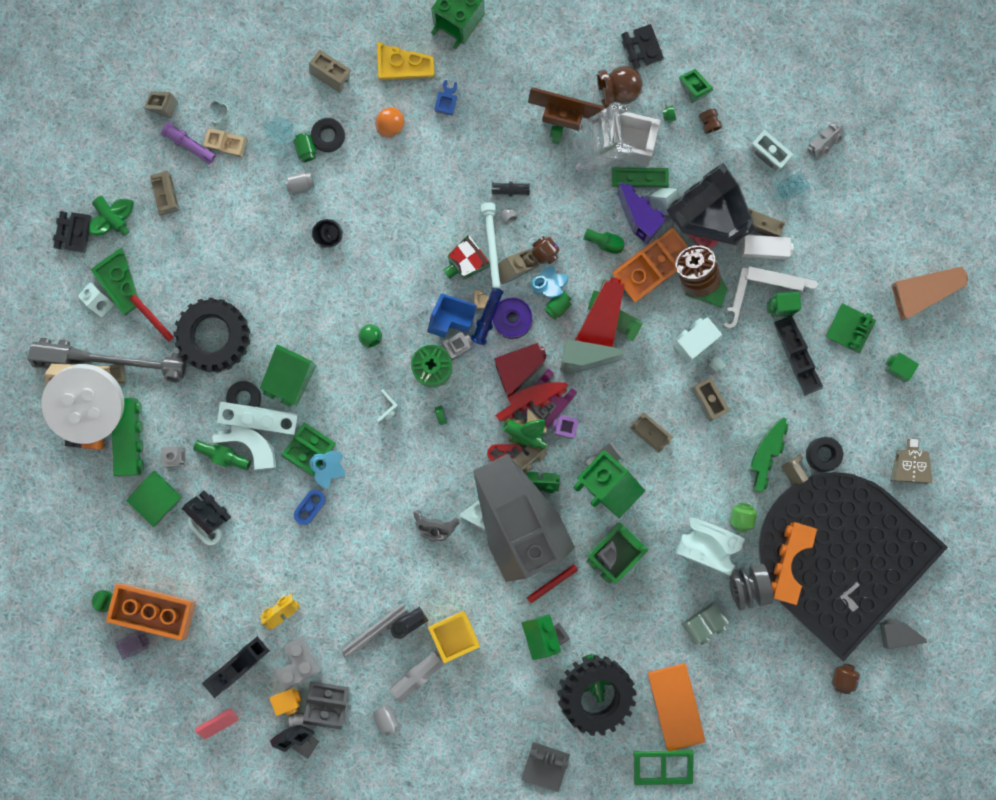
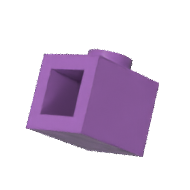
M559 415V419H554L552 430L555 431L556 436L573 440L579 419Z

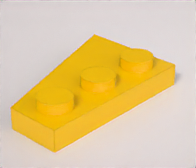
M377 42L379 80L435 78L434 57L414 51L409 52L399 47H391Z

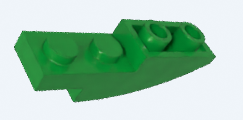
M787 418L779 419L767 431L754 453L749 471L756 472L752 491L761 493L764 489H767L769 478H766L773 464V459L770 458L771 456H779V453L782 454L785 443L782 440L783 435H786L789 424L786 423Z

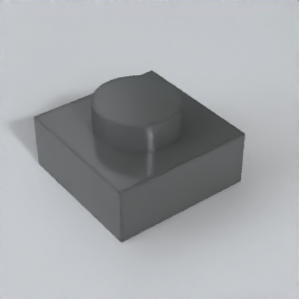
M311 737L302 746L294 744L292 749L308 759L320 741Z

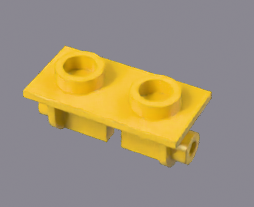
M292 594L281 597L274 607H269L262 612V616H260L261 624H264L268 630L274 629L284 621L280 615L284 614L286 618H289L298 611L299 603L296 600L294 601Z

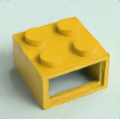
M465 610L428 626L443 663H447L480 647V643Z

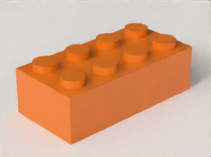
M116 583L106 622L182 641L187 639L197 601L126 583Z

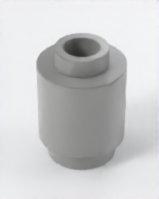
M311 172L293 174L288 176V180H285L288 192L292 191V194L308 191L314 187Z
M385 705L373 711V718L381 734L385 733L388 736L397 731L395 727L399 725L391 708L389 709Z

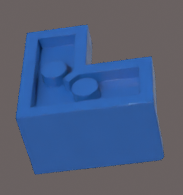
M441 293L432 311L427 332L443 338L446 337L449 328L468 333L474 320L477 305Z

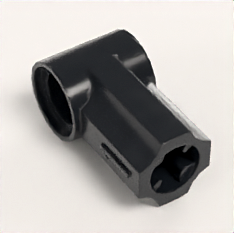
M419 606L394 622L391 626V634L394 638L402 639L429 620ZM398 624L405 627V632L402 635H397L394 632V627Z

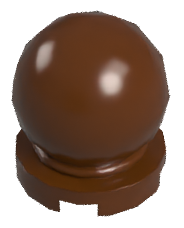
M620 66L613 69L610 74L606 70H600L597 74L598 90H603L604 99H601V102L605 107L604 109L613 107L614 101L619 104L633 102L642 92L643 81L641 75L630 66Z

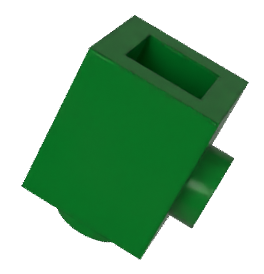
M899 352L894 354V356L890 355L885 363L887 367L884 371L905 383L910 381L919 364Z

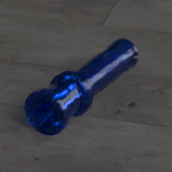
M492 287L481 319H478L476 322V330L470 339L477 344L486 345L487 343L486 338L489 331L493 328V317L504 293L500 288Z

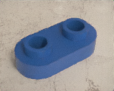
M312 490L305 496L294 511V519L298 524L307 525L312 522L325 504L326 498L323 492ZM314 496L319 497L318 503L313 502ZM304 511L308 514L306 519L301 517V513Z

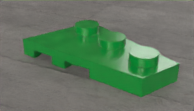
M121 247L90 270L122 314L126 316L137 308L129 299L134 294L138 297L124 249Z

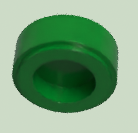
M443 406L435 407V414L439 425L447 424Z

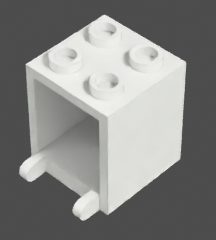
M615 110L614 116L610 115L606 132H610V134L606 133L602 147V150H606L604 156L648 166L654 151L660 120ZM615 130L621 132L619 145L612 143Z

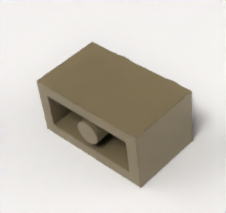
M711 377L691 388L710 422L730 411Z

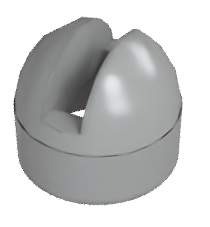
M508 208L502 211L501 217L504 223L508 225L515 221L518 215L513 209Z

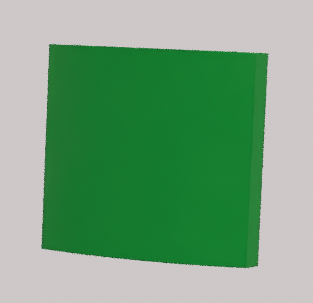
M304 422L282 453V457L314 477L315 472L310 467L311 458L316 454L324 455L332 451L336 443ZM318 460L316 466L322 465V460Z
M153 471L126 501L148 523L155 527L175 507L182 496L156 471Z

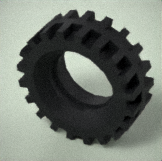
M223 299L197 300L198 303L194 305L190 303L188 305L189 308L185 312L182 311L180 313V320L175 322L177 329L173 331V336L176 337L175 347L179 349L180 356L190 365L206 372L218 373L224 369H231L235 363L241 361L240 359L243 354L246 355L248 344L250 345L249 334L251 333L246 318L235 306ZM207 318H219L228 327V342L222 349L216 352L201 350L195 342L194 334L196 327Z
M593 655V660H589L586 656L582 658L583 663H573L575 668L571 672L568 669L564 672L567 677L565 680L560 679L559 684L562 686V689L557 690V695L560 697L558 704L568 721L574 728L577 727L581 733L584 734L587 731L590 736H595V732H599L603 736L606 735L605 730L610 729L614 732L616 731L615 726L618 723L622 726L625 724L623 719L626 715L629 717L632 715L629 709L630 706L635 707L636 702L633 696H636L637 693L633 688L635 684L629 677L630 675L615 660L611 661L606 656L601 659L598 655ZM597 681L610 682L614 688V697L611 704L600 712H587L581 703L584 691Z

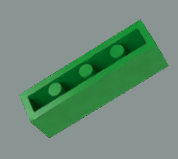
M124 398L122 418L112 431L113 476H139L141 471L144 470V462L140 458V452H143V441L140 440L143 426L142 422L139 421L142 405L136 398Z

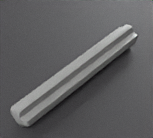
M400 604L344 647L342 649L344 656L349 658L408 612L407 608Z

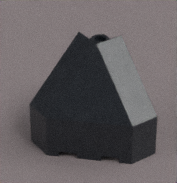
M724 163L708 172L701 181L691 186L684 192L681 198L673 201L666 209L682 233L737 246L740 239L756 230L740 185Z

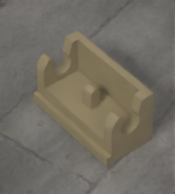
M319 50L309 62V73L341 93L345 81L348 82L350 79L351 69Z
M168 171L151 175L150 178L159 216L180 211L172 175Z
M749 208L756 227L755 232L765 236H781L785 221H779Z
M644 412L630 427L633 432L658 453L673 438Z

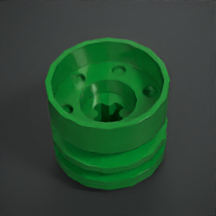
M426 345L414 353L411 360V370L421 385L428 388H438L450 379L452 362L449 354L442 347ZM431 361H434L436 367H433L432 370H429L427 364H430Z

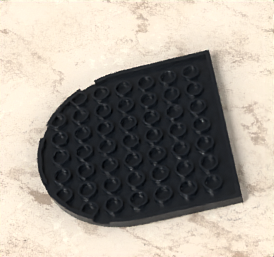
M831 472L808 477V480L799 485L795 483L775 500L767 512L761 527L759 560L760 564H764L770 582H775L776 575L774 570L782 557L779 555L782 544L785 545L787 537L784 534L787 525L790 526L791 523L795 522L817 529L813 547L801 550L792 560V575L802 586L797 605L779 602L841 661H845L948 547L878 484L854 474ZM855 582H857L859 586L852 593L847 595L858 606V608L852 612L848 608L849 604L847 600L844 598L841 599L839 597L844 592H847L848 589L852 585H855Z

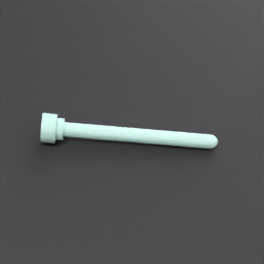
M484 203L480 208L481 215L486 219L493 289L498 290L500 288L493 223L496 206L494 203Z

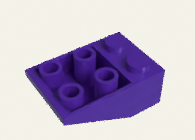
M622 182L617 195L632 232L647 245L662 228L665 222L664 215L658 209L654 210L650 207V203L643 196L640 198L630 184L626 185Z

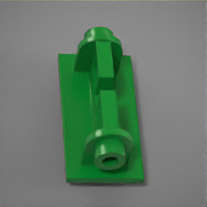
M539 472L526 473L527 477L539 491L546 493L559 492L560 475H556V473H542V479H538Z

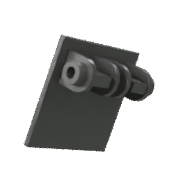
M533 742L521 780L559 793L565 770L569 764L570 754Z

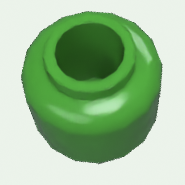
M738 503L737 506L732 508L730 524L736 528V531L746 533L747 530L755 527L757 511L753 509V505Z

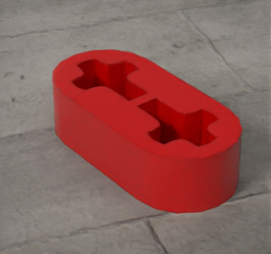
M495 444L488 448L487 456L491 461L496 460L493 455H490L494 448H498L499 452H504V455H506V451H513V448H517V451H520V453L523 449L517 444Z

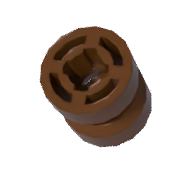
M715 108L699 114L700 121L704 124L703 130L705 134L715 132L723 127L721 121L717 118L718 112Z

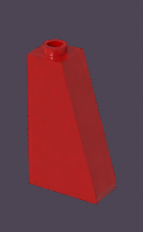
M610 277V280L604 281L575 341L613 347L625 286L621 279Z

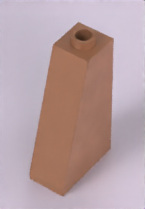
M963 266L896 281L891 284L900 320L904 321L968 285V275L964 271Z

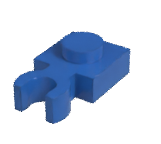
M445 80L443 82L444 93L438 92L434 111L453 116L457 96L453 94L457 91V82H454L453 88H448V82Z

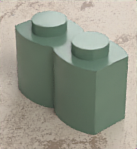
M713 602L683 622L682 625L696 645L699 643L703 645L711 640L710 636L713 633L720 634L726 630V625L729 622L717 604Z

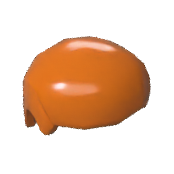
M394 107L381 110L375 122L377 132L381 136L389 138L400 133L405 124L403 114Z

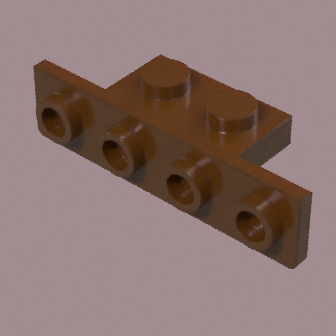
M531 87L528 103L545 107L542 118L543 122L579 131L582 117L601 122L605 108L598 104Z

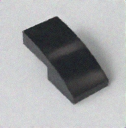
M296 725L277 734L270 740L272 747L286 752L294 744L302 746L315 733L313 730L302 725Z

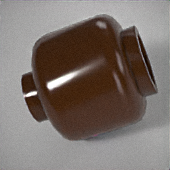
M542 236L532 244L531 252L540 264L548 262L550 265L558 259L557 254L560 249L551 237L545 238Z
M844 663L843 666L835 668L832 685L836 691L850 694L857 690L860 674L855 670V666Z

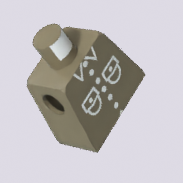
M907 439V450H897L890 481L932 483L929 452L919 451V440Z

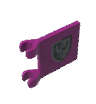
M547 369L535 385L547 383L554 373ZM573 388L570 389L564 398L555 395L550 398L551 403L543 408L540 405L536 407L533 402H530L531 406L529 408L539 419H544L545 425L549 428L554 419H557L576 396L577 391ZM526 409V410H524V411L521 412V413L527 417V409Z

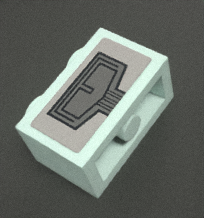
M766 130L757 137L748 149L776 174L793 156V153Z

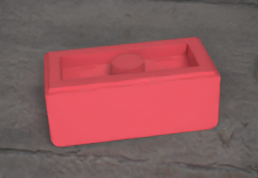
M230 708L195 728V732L203 739H207L239 719L233 708Z

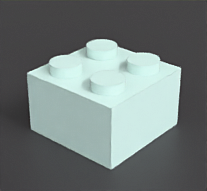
M708 317L704 320L699 318L689 327L691 329L689 332L684 330L675 339L676 343L673 347L687 364L722 336L721 332Z

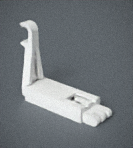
M750 266L740 268L732 307L726 308L728 312L732 311L734 313L733 322L731 324L726 322L723 325L727 328L736 326L748 280L795 291H803L804 288H816L818 283L814 280Z

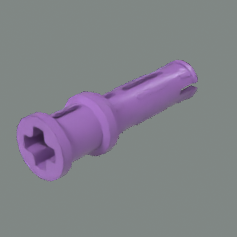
M171 121L167 122L161 131L163 137L167 136L174 141L175 145L185 147L209 165L213 162L216 154L187 136L186 131L179 130L173 126Z

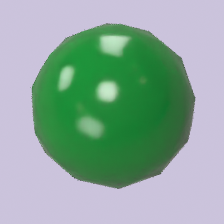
M367 324L358 333L359 342L364 347L372 348L382 341V332L378 326Z

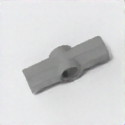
M433 651L419 664L417 663L405 673L404 677L393 685L389 691L396 700L402 702L415 689H419L426 683L430 676L445 663Z

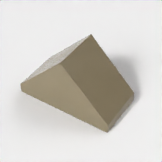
M151 91L144 109L171 119L178 101L170 92Z

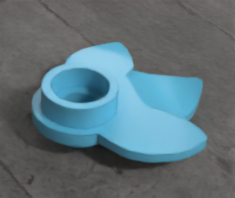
M549 266L541 271L540 276L533 279L532 289L536 294H544L550 298L558 297L563 294L561 288L566 285L569 277L566 274H556L554 266Z
M329 451L324 455L316 454L311 458L310 467L315 472V481L320 486L328 488L331 478L345 476V471L339 463L343 458V454L340 452ZM322 460V465L316 466V462Z

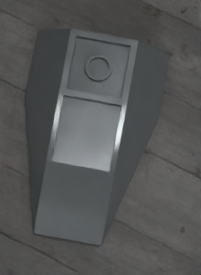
M509 454L473 471L488 546L506 582L526 579L562 561L575 548L559 513Z

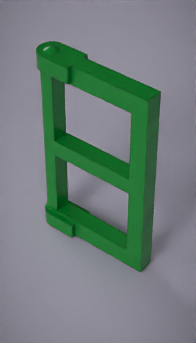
M693 750L634 751V785L693 784ZM640 757H661V778H640ZM666 757H687V777L666 778Z

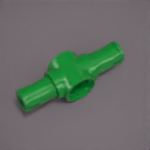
M199 440L194 444V451L208 456L211 462L224 467L235 466L246 471L251 465V460L236 455L234 449L221 444H214L212 446Z

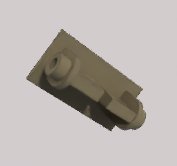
M529 445L525 448L529 454L528 456L522 451L513 460L526 474L533 468L531 464L535 460L540 462L547 455L546 451L549 447L547 446L543 450L539 447L535 449Z

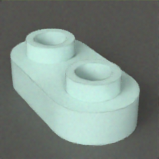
M190 517L188 518L189 527L205 544L216 545L220 542L222 538L220 529L214 532L215 538L210 539L209 535Z

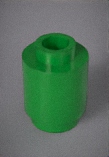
M306 133L296 135L293 143L298 158L303 163L314 160L316 158V150L311 135Z
M563 292L562 295L552 298L546 304L547 307L544 311L554 320L557 317L560 318L572 305L570 302L572 299Z

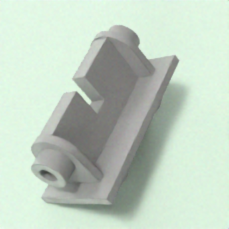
M836 123L830 124L821 133V136L825 139L817 136L808 145V152L810 154L815 153L817 161L821 157H825L829 153L830 148L842 141L844 137L842 125L839 127Z

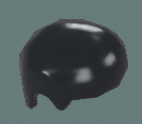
M323 219L318 221L312 228V237L314 242L322 248L334 247L342 240L343 230L341 225L335 220Z

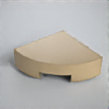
M474 290L476 309L493 310L489 297L482 291Z

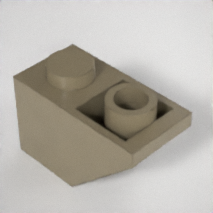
M530 249L508 256L498 264L499 279L502 284L513 281L539 266Z

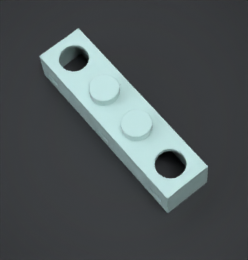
M221 402L217 423L294 435L298 414ZM226 409L232 410L234 413L233 419L225 420L222 416L223 411ZM284 418L290 419L292 421L291 428L283 429L280 424Z

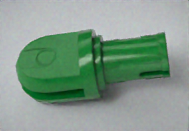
M587 228L583 240L599 245L601 250L612 254L621 253L625 247V242L620 236L609 232L601 234Z

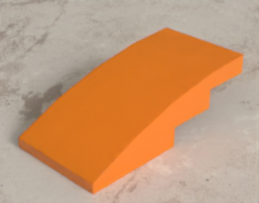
M672 227L661 237L613 271L612 274L615 278L621 279V282L625 284L624 289L636 303L677 272L675 267L676 259L683 250L689 247Z
M686 663L647 672L667 751L704 743L703 729Z

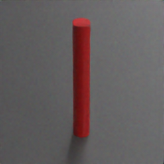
M135 294L129 299L168 342L174 338Z
M573 564L526 598L530 603H533L577 572L578 569Z

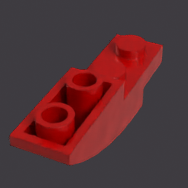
M551 382L525 388L509 396L507 399L511 405L495 416L499 422L502 420L505 422L507 419L511 420L515 417L513 413L519 409L523 412L531 406L530 402H533L536 407L540 405L543 408L551 403L550 398L553 396L560 397L566 393L568 384L566 382Z

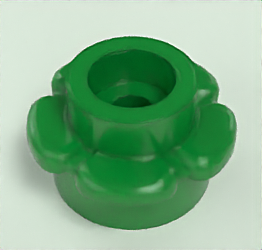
M665 105L666 109L662 110L664 121L668 120V123H671V121L676 120L673 105Z

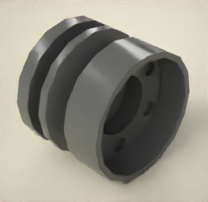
M764 564L749 566L748 576L743 568H739V576L736 570L732 571L731 576H729V586L738 610H745V602L748 608H753L754 598L759 606L773 603L772 586Z

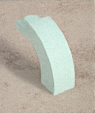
M232 425V433L229 430L218 431V435H213V443L215 444L232 442L246 444L253 453L255 470L277 468L274 450L268 440L259 432L251 428Z

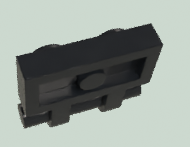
M651 24L633 30L634 38H630L628 32L621 34L623 47L627 49L628 60L632 63L634 69L641 67L639 61L642 59L646 66L664 59ZM638 44L641 53H636L633 45Z
M60 211L59 218H56L57 229L56 234L53 235V248L61 250L62 243H65V250L85 253L92 216L71 212L70 219H67V212ZM65 226H69L67 236H63Z
M204 490L199 494L203 501L196 496L184 504L182 510L208 535H211L223 525L224 522L220 518L228 522L231 516L227 513V509L224 506L221 507L215 501V497L211 494L209 495ZM207 506H210L215 511V513H213Z

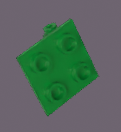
M842 303L825 337L860 354L876 320L873 319L872 314L866 313L865 315Z

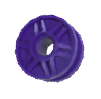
M515 297L500 301L494 308L492 315L496 331L508 339H519L526 335L533 322L532 311L528 304ZM515 314L518 320L515 323H510L507 320L509 315Z

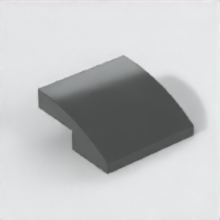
M310 681L303 724L342 730L349 687Z

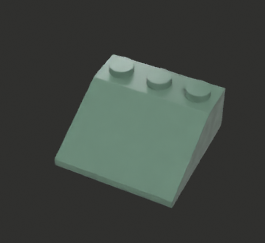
M566 339L560 369H564L563 373L574 375L575 372L620 361L625 350Z

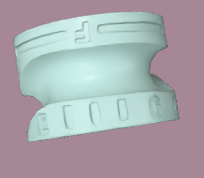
M690 517V526L693 531L688 535L683 534L675 554L719 573L731 576L735 565L731 563L730 555L742 549L745 539L723 528Z

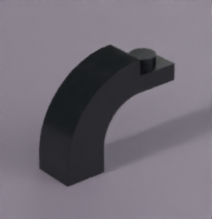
M257 636L224 666L208 677L202 683L203 686L215 699L255 666L270 650Z

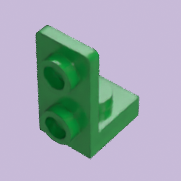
M620 309L616 329L626 334V338L634 341L644 322Z

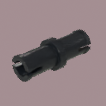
M509 181V183L492 182L491 188H499L492 189V195L504 194L509 197L513 195H530V190H522L529 189L530 183H513V181Z

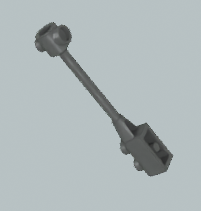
M40 338L39 342H32L27 358L32 367L48 369L51 364L72 365V363H86L90 361L160 369L164 379L173 383H177L180 381V378H184L187 366L186 360L179 353H172L171 357H165L162 362L91 354L70 346V342L66 340H59L58 344H52V341L48 338Z

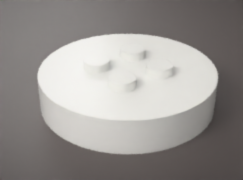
M88 364L72 365L58 372L46 385L41 400L42 413L48 426L61 438L80 444L93 443L108 436L120 422L124 411V396L118 382L105 370Z

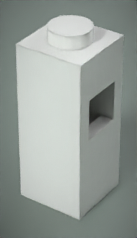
M747 235L742 238L741 257L787 260L793 254L794 245L791 243L790 237Z

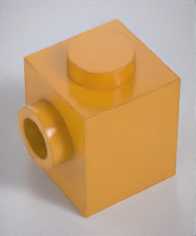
M294 687L269 698L276 716L286 713V716L297 712V708L301 705L300 701H302L300 692L298 690L295 691Z

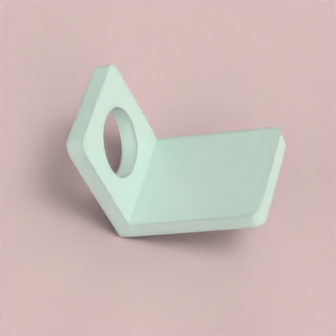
M89 283L78 295L83 303L100 317H103L114 306V303L104 296L92 283ZM105 301L106 307L98 310L96 308L97 303Z
M384 389L381 392L389 399L393 406L376 420L379 424L385 419L387 421L396 414L394 411L399 407Z

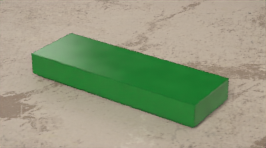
M612 167V187H619L623 182L626 185L630 184L632 187L668 188L669 168Z

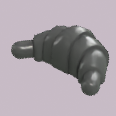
M415 510L413 513L416 520L415 524L421 536L432 542L445 541L460 523L458 518H454L451 522L446 523L438 519H426V517H422L419 510Z

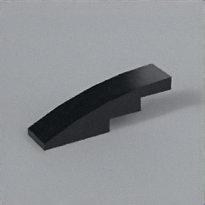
M792 315L774 322L778 336L804 395L823 389V385L815 371L816 366L807 351L808 346Z

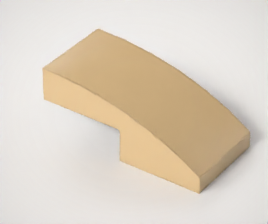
M208 128L203 146L215 151L243 157L247 139L227 134L225 131Z

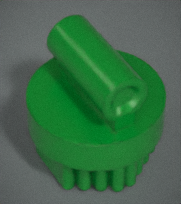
M108 590L96 592L92 597L93 608L98 612L109 611L113 594Z

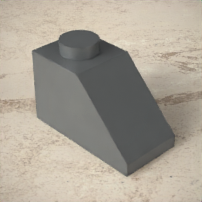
M897 618L886 619L884 624H880L884 648L891 649L927 643L926 638L904 622L897 621Z

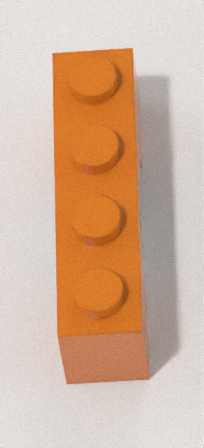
M795 522L791 523L790 526L787 525L784 534L787 537L785 545L782 544L779 555L782 557L774 570L776 579L775 582L771 583L773 599L797 605L802 586L794 579L791 564L798 552L813 547L817 532L816 528Z

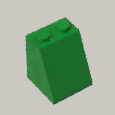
M276 345L260 389L264 391L263 395L274 399L276 396L281 399L280 403L291 407L292 404L297 406L317 365L299 354Z

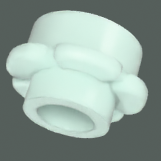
M715 355L712 359L709 358L711 361L709 366L716 372L719 370L724 371L723 368L726 364L718 356Z

